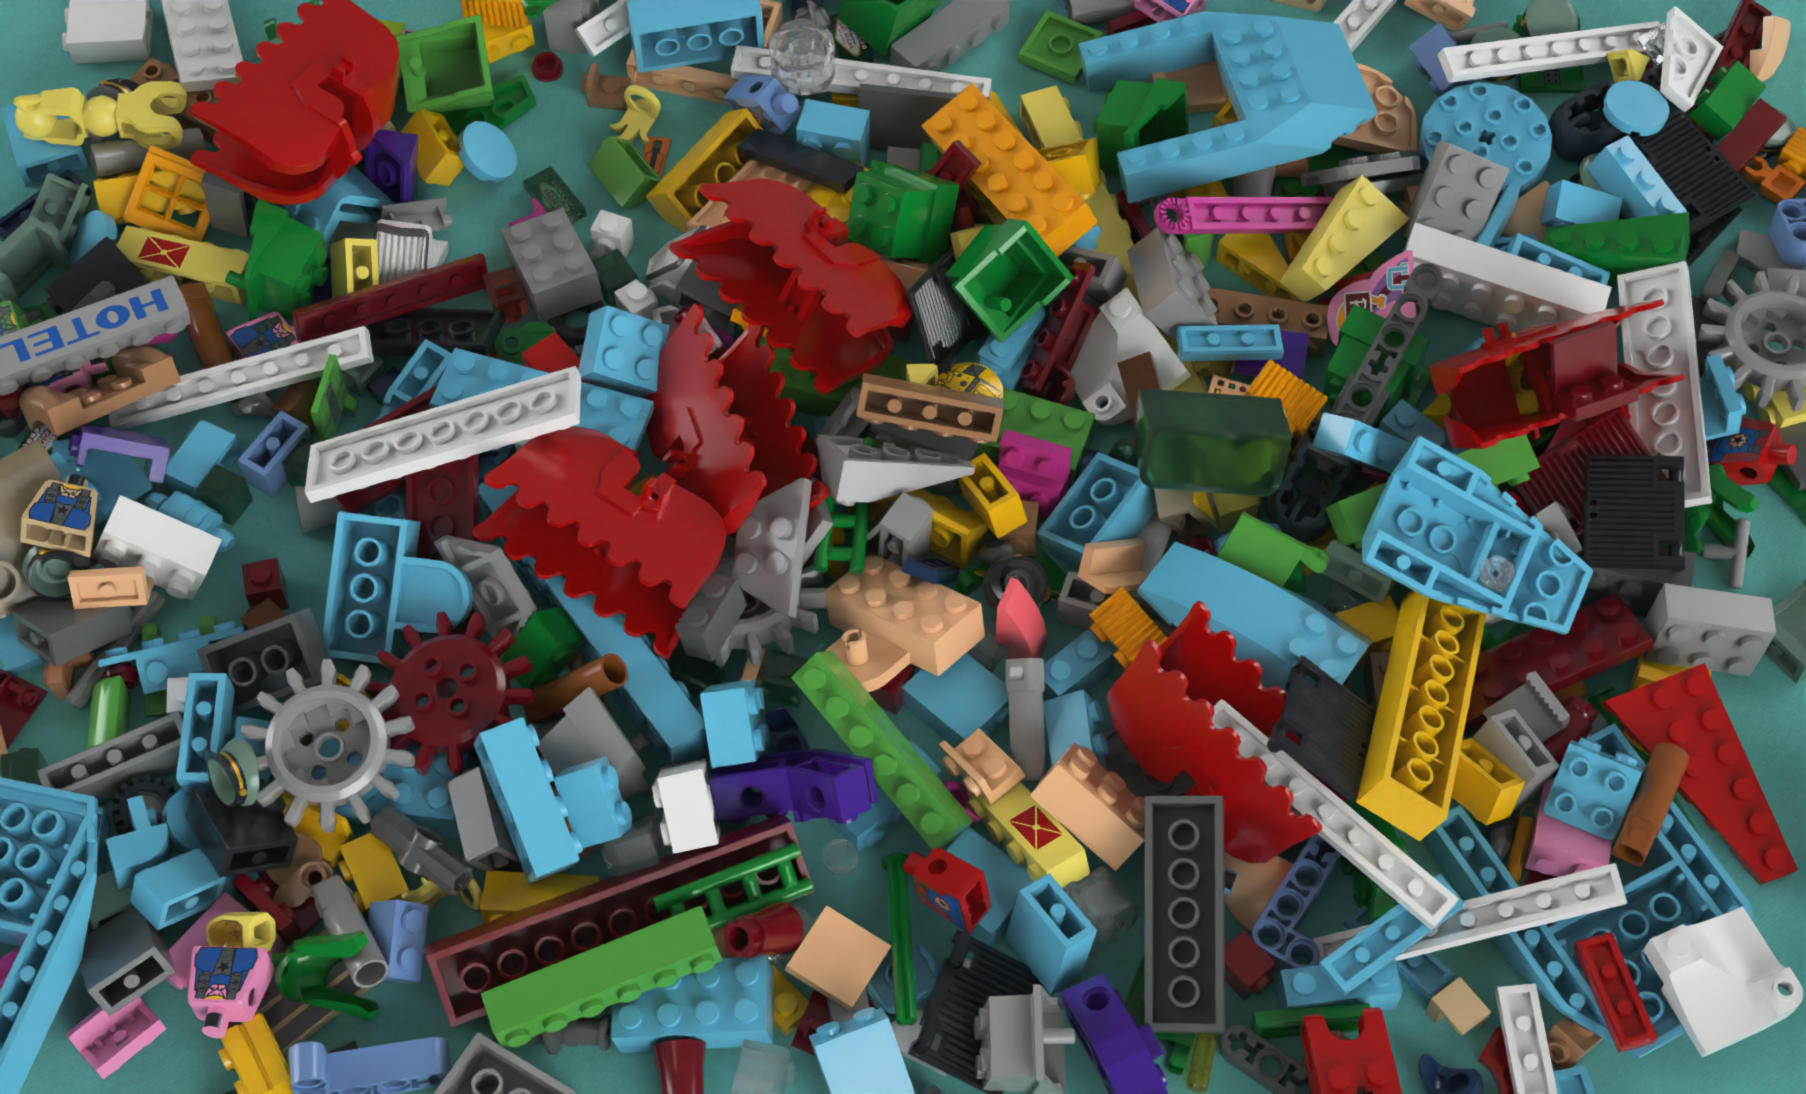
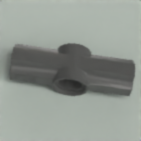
M385 806L374 815L370 823L371 834L399 855L397 860L404 868L418 875L426 876L449 895H458L460 891L468 887L473 878V867L444 846L445 839L439 833L428 827L417 825L394 806Z

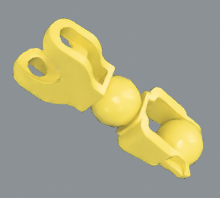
M150 81L144 83L130 93H118L117 101L104 95L93 97L87 101L86 96L82 95L79 89L74 87L45 90L40 94L15 97L13 104L17 108L14 112V119L24 138L45 140L50 144L80 146L84 143V138H88L89 132L96 136L107 137L119 131L120 138L133 139L144 148L149 149L150 145L161 149H172L180 145L183 130L177 119L167 115L178 114L184 110L187 102V92L181 84L172 81ZM165 96H173V97H176V98H163V97H165ZM57 115L69 116L71 118L57 120Z

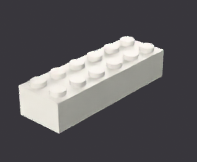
M1416 222L1403 251L1412 250L1414 269L1422 263H1432L1440 268L1443 282L1441 290L1432 305L1434 308L1447 310L1465 316L1469 320L1480 321L1495 327L1499 323L1508 322L1510 332H1518L1538 325L1555 324L1603 311L1606 309L1612 288ZM1422 273L1417 277L1416 281L1422 288H1431L1436 284L1437 279L1431 273Z

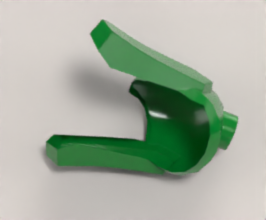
M1716 463L1709 466L1712 503L1701 506L1708 508L1711 512L1705 523L1723 545L1733 546L1736 521L1723 510V501L1736 510L1745 513L1753 512L1759 506L1755 495L1746 491L1726 476L1723 465ZM1750 535L1748 539L1746 560L1750 557L1751 553L1755 548V545Z
M360 930L339 935L308 936L294 940L293 944L286 948L284 952H275L272 956V963L275 967L273 975L282 996L294 1002H305L308 1005L346 1013L364 1021L378 1017L379 1007L375 1001L349 992L325 987L332 967L338 962L343 961L341 957L351 958L369 943L365 932Z

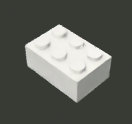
M120 495L92 558L98 560L105 568L144 566L146 577H152L155 585L166 589L167 593L175 598L193 600L206 577L222 539Z
M706 758L662 767L658 777L655 778L654 785H652L656 808L663 807L665 813L663 814L662 823H660L664 845L671 844L673 854L719 844L721 827L720 822L717 820Z

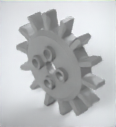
M1764 271L1757 272L1752 283L1754 293L1747 295L1731 279L1726 282L1722 295L1733 307L1730 308L1709 298L1702 312V315L1723 324V326L1701 324L1696 335V341L1721 344L1720 349L1708 352L1707 357L1720 354L1724 364L1731 366L1734 370L1735 391L1745 381L1759 386L1757 407L1765 408L1771 400L1774 391L1787 393L1793 411H1800L1806 400L1803 390L1806 388V299L1796 295L1799 289V276L1791 275L1783 291L1770 290ZM1763 329H1768V330H1770L1771 332L1768 333V332L1764 331ZM1778 342L1784 347V350L1775 351L1767 343ZM1793 346L1799 347L1802 350H1797Z
M730 538L728 546L729 556L720 559L718 568L715 570L716 574L731 578L736 539ZM814 565L802 569L796 618L782 615L741 588L744 595L743 598L746 599L745 602L752 605L753 608L743 611L716 656V665L724 667L732 649H747L752 665H761V646L773 641L787 654H791L795 651L793 638L789 632L793 627L816 634L819 630L817 614L804 609L827 608L826 594L824 592L826 588H811L824 583L822 572L815 571L813 569Z
M323 659L320 669L321 685L306 689L303 677L294 668L287 670V682L295 695L284 704H281L273 695L261 691L256 698L266 711L274 714L269 728L254 724L242 725L240 732L252 742H265L266 754L256 757L259 773L271 770L274 776V780L259 791L258 802L263 807H266L273 803L282 793L288 792L293 797V800L286 810L284 817L287 825L296 828L302 820L306 807L312 805L320 807L319 823L321 829L325 833H333L336 825V806L350 803L354 816L363 824L371 821L369 809L364 804L362 796L372 788L379 790L384 797L397 800L400 793L395 785L382 777L387 764H395L401 767H413L416 759L412 753L405 750L390 749V737L413 731L415 725L410 716L399 717L391 721H385L381 713L400 697V694L393 685L383 689L371 700L363 695L371 678V671L367 666L361 664L355 671L350 685L346 687L336 685V667L331 659ZM348 721L350 725L346 731H337V726L340 722ZM313 735L314 740L312 744L308 746L302 745L301 741L304 736ZM328 739H336L340 742L339 752L330 758L323 757L320 754L321 745ZM353 755H361L362 760L358 765L352 766L349 764V760ZM317 769H326L324 778L320 780L314 779L313 775Z

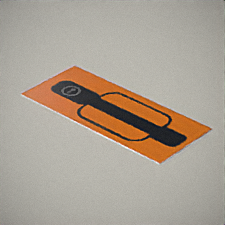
M648 136L650 143L645 144L642 156L661 178L671 139Z

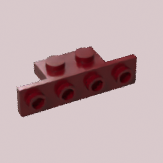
M1074 261L1072 267L1068 269L1074 279L1059 293L1058 298L1053 301L1048 320L1044 328L1037 335L1033 353L1022 368V377L1018 386L1039 392L1053 362L1071 371L1098 312L1095 308L1082 302L1096 270L1094 265Z

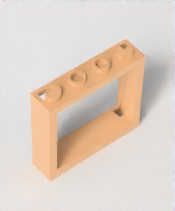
M760 0L763 27L766 28L764 31V49L773 50L783 25L782 3ZM633 48L626 63L627 74L631 78L632 85L729 105V103L723 97L738 81V79L731 78V75L689 66L638 73Z

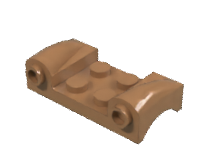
M131 345L120 349L113 356L112 362L116 374L97 380L98 385L88 390L86 388H79L64 394L52 391L45 385L37 384L30 386L21 394L19 399L29 429L35 430L46 425L54 436H59L181 382L172 356L147 345Z

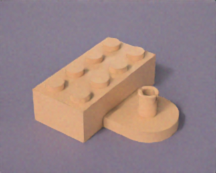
M871 553L865 558L864 572L862 574H854L849 571L824 591L826 594L829 624L845 631L843 636L829 646L826 651H834L867 692L884 686L910 663L939 677L985 637L981 603L943 585L932 584L901 572V566Z

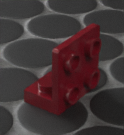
M1608 321L1550 342L1552 405L1576 422L1639 401V388L1617 374L1616 324Z
M320 872L315 873L312 877L313 885L320 883L322 880ZM268 873L261 879L257 878L255 881L247 874H240L232 881L241 900L253 912H267L275 920L276 933L280 935L282 941L288 947L293 944L294 940L304 937L323 920V917L320 918L315 907L314 897H309L302 905L296 908H289L284 902L278 906L273 901V897L279 885L269 877Z

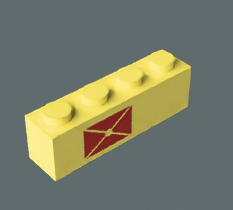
M126 225L116 246L150 283L171 275L174 276L178 286L203 282L210 298L243 305L246 292L226 283L225 278L230 270L245 276L249 253L241 249L232 250L219 247L206 241L197 242L185 239L176 234L167 235L154 232L146 227L137 228Z
M1020 781L992 805L981 794L974 797L967 789L970 799L966 803L968 810L980 817V820L986 824L989 834L996 843L1003 842L1014 863L1017 865L1022 863L1026 867L1032 882L1050 873L1061 888L1065 890L1090 874L1086 852L1082 845L1057 819L1030 797L1031 792Z

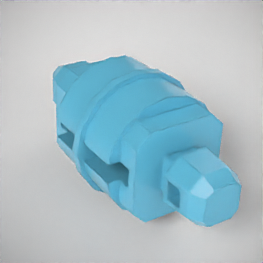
M175 491L170 497L161 493L151 492L145 499V506L222 539L218 551L229 552L234 547L235 537L223 527L222 515L207 506L205 502L196 500L179 491Z

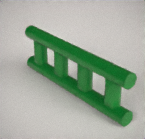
M864 438L862 444L876 447V440ZM829 494L825 502L833 521L832 527L853 528L852 547L830 546L831 527L815 549L813 569L817 572H826L829 560L850 561L849 571L854 574H862L864 572L870 503L856 502L855 514L834 513L835 501Z
M793 842L655 896L652 899L657 912L669 908L673 917L686 912L683 902L705 894L712 915L707 916V920L713 931L728 925L729 922L734 921L740 916L760 911L775 902H787L812 892L814 889L809 877L801 880L796 878L790 860L801 856V852L797 842ZM776 866L783 887L762 895L755 874ZM741 880L748 901L726 909L719 888Z

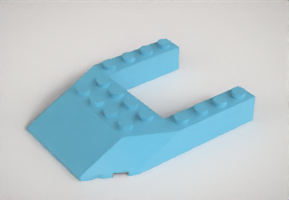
M1202 11L1078 43L1082 72L1090 93L1114 87L1118 80L1137 81L1152 77L1153 73L1164 71L1169 73L1215 61L1238 122L1118 152L1120 180L1128 203L1322 154L1331 148V142L1342 134L1348 136L1356 130L1358 125L1366 123L1377 115V109L1340 25L1336 23L1268 15Z
M1615 723L1587 737V739L1602 745L1601 752L1615 757L1618 751L1638 759L1636 766L1643 768L1642 777L1647 765ZM1672 801L1659 834L1655 837L1647 855L1656 869L1623 886L1627 904L1564 919L1550 927L1544 924L1491 937L1507 962L1530 984L1536 983L1537 991L1559 1012L1614 1044L1573 947L1576 941L1612 932L1658 1037L1654 1044L1625 1051L1637 1059L1686 1033L1661 992V988L1664 985L1643 951L1649 940L1682 924L1685 926L1697 924L1742 906L1751 920L1753 918L1750 902L1674 801ZM1462 805L1449 810L1447 819L1423 838L1424 843L1464 900L1519 887Z
M0 777V942L21 946V949L0 990V1094H19L82 960L97 879L98 800L94 796Z

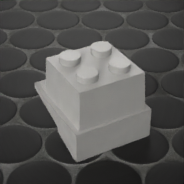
M591 687L585 689L563 708L566 716L539 741L540 745L537 747L543 755L541 761L547 760L554 776H557L566 768L607 756L610 766H613L617 772L619 779L618 788L623 801L637 791L645 793L648 798L653 794L642 775L646 768L637 755L651 743V740L641 731L632 740L628 741Z
M1033 984V992L1029 995L989 996L984 1007L979 1008V1016H975L974 1019L975 1040H981L980 1055H976L975 1075L976 1079H982V1089L989 1091L1028 1092V1094H1066L1064 1044H1074L1075 1032L1074 1028H1064L1063 1004L1058 997H1050L1041 984Z

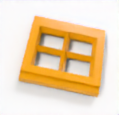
M150 145L126 207L123 220L140 227L149 228L154 232L167 235L176 234L185 239L203 242L211 221L207 211L206 199L202 205L179 195L186 179L202 185V178L206 170L193 165L186 158ZM155 167L179 176L173 193L149 184ZM146 190L171 199L165 216L140 207ZM177 202L201 211L195 228L171 219Z

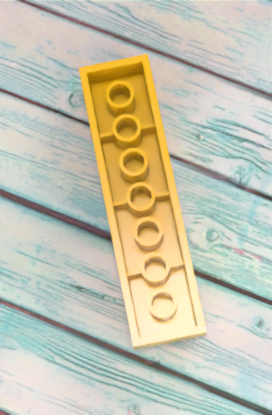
M1411 590L1401 602L1356 803L1416 840L1421 841L1448 817L1486 613L1427 598Z

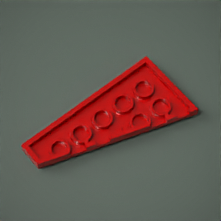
M1705 663L1601 703L1609 714L1612 712L1625 727L1623 730L1632 740L1636 739L1650 756L1658 743L1676 745L1690 757L1689 763L1678 786V793L1688 804L1692 803L1704 817L1703 821L1706 825L1720 835L1730 847L1729 851L1759 885L1798 871Z

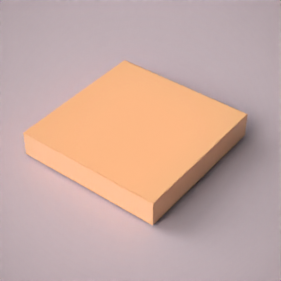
M826 905L787 964L785 971L848 1011H851L889 952L891 945Z

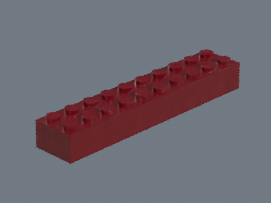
M784 814L777 815L720 836L719 844L671 854L424 945L425 956L451 1028L487 1015L481 993L671 918L669 908L657 912L653 897L793 842H797L800 849L792 821ZM801 852V856L790 861L797 880L806 877L810 879ZM776 866L755 874L762 895L783 887ZM741 880L719 888L726 909L748 901ZM815 891L809 892V893L804 894V895H802V896H799V897H797V898H800V897H803V896H805V895L811 894V893H813V892H815ZM705 894L683 902L686 911L702 906L706 917L712 915Z

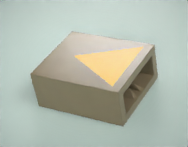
M1165 431L1160 433L1157 438L1146 441L1159 519L1186 540L1218 531L1205 453L1179 431Z

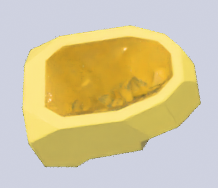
M267 912L224 913L208 923L206 926V938L210 946L265 948L268 952L276 940L275 920Z

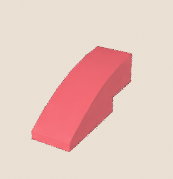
M1011 577L997 606L995 642L1009 647L1008 659L1041 658L1047 646V631L1044 620L1028 591L1018 579Z

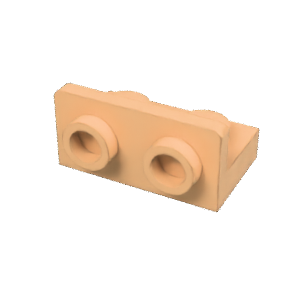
M980 728L954 749L945 740L938 744L945 755L941 761L946 769L954 777L960 774L964 778L962 782L974 797L981 794L991 805L1025 777L1021 767Z

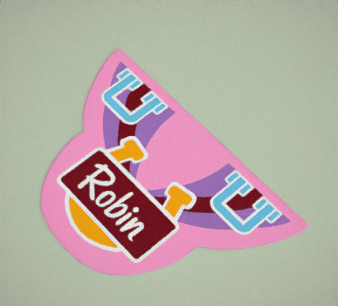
M1407 250L1394 256L1382 264L1369 280L1354 282L1340 290L1332 298L1327 312V325L1330 338L1336 347L1339 330L1354 304L1383 318H1387L1398 296L1403 293L1404 286L1414 270L1412 250ZM1414 302L1403 304L1400 308L1401 313L1408 318L1416 317V304Z

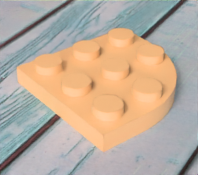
M1356 63L1377 109V115L1366 123L1358 125L1356 130L1348 136L1342 134L1331 143L1376 154L1406 150L1417 151V117L1407 96L1402 97L1392 86L1394 81L1388 76L1371 67Z

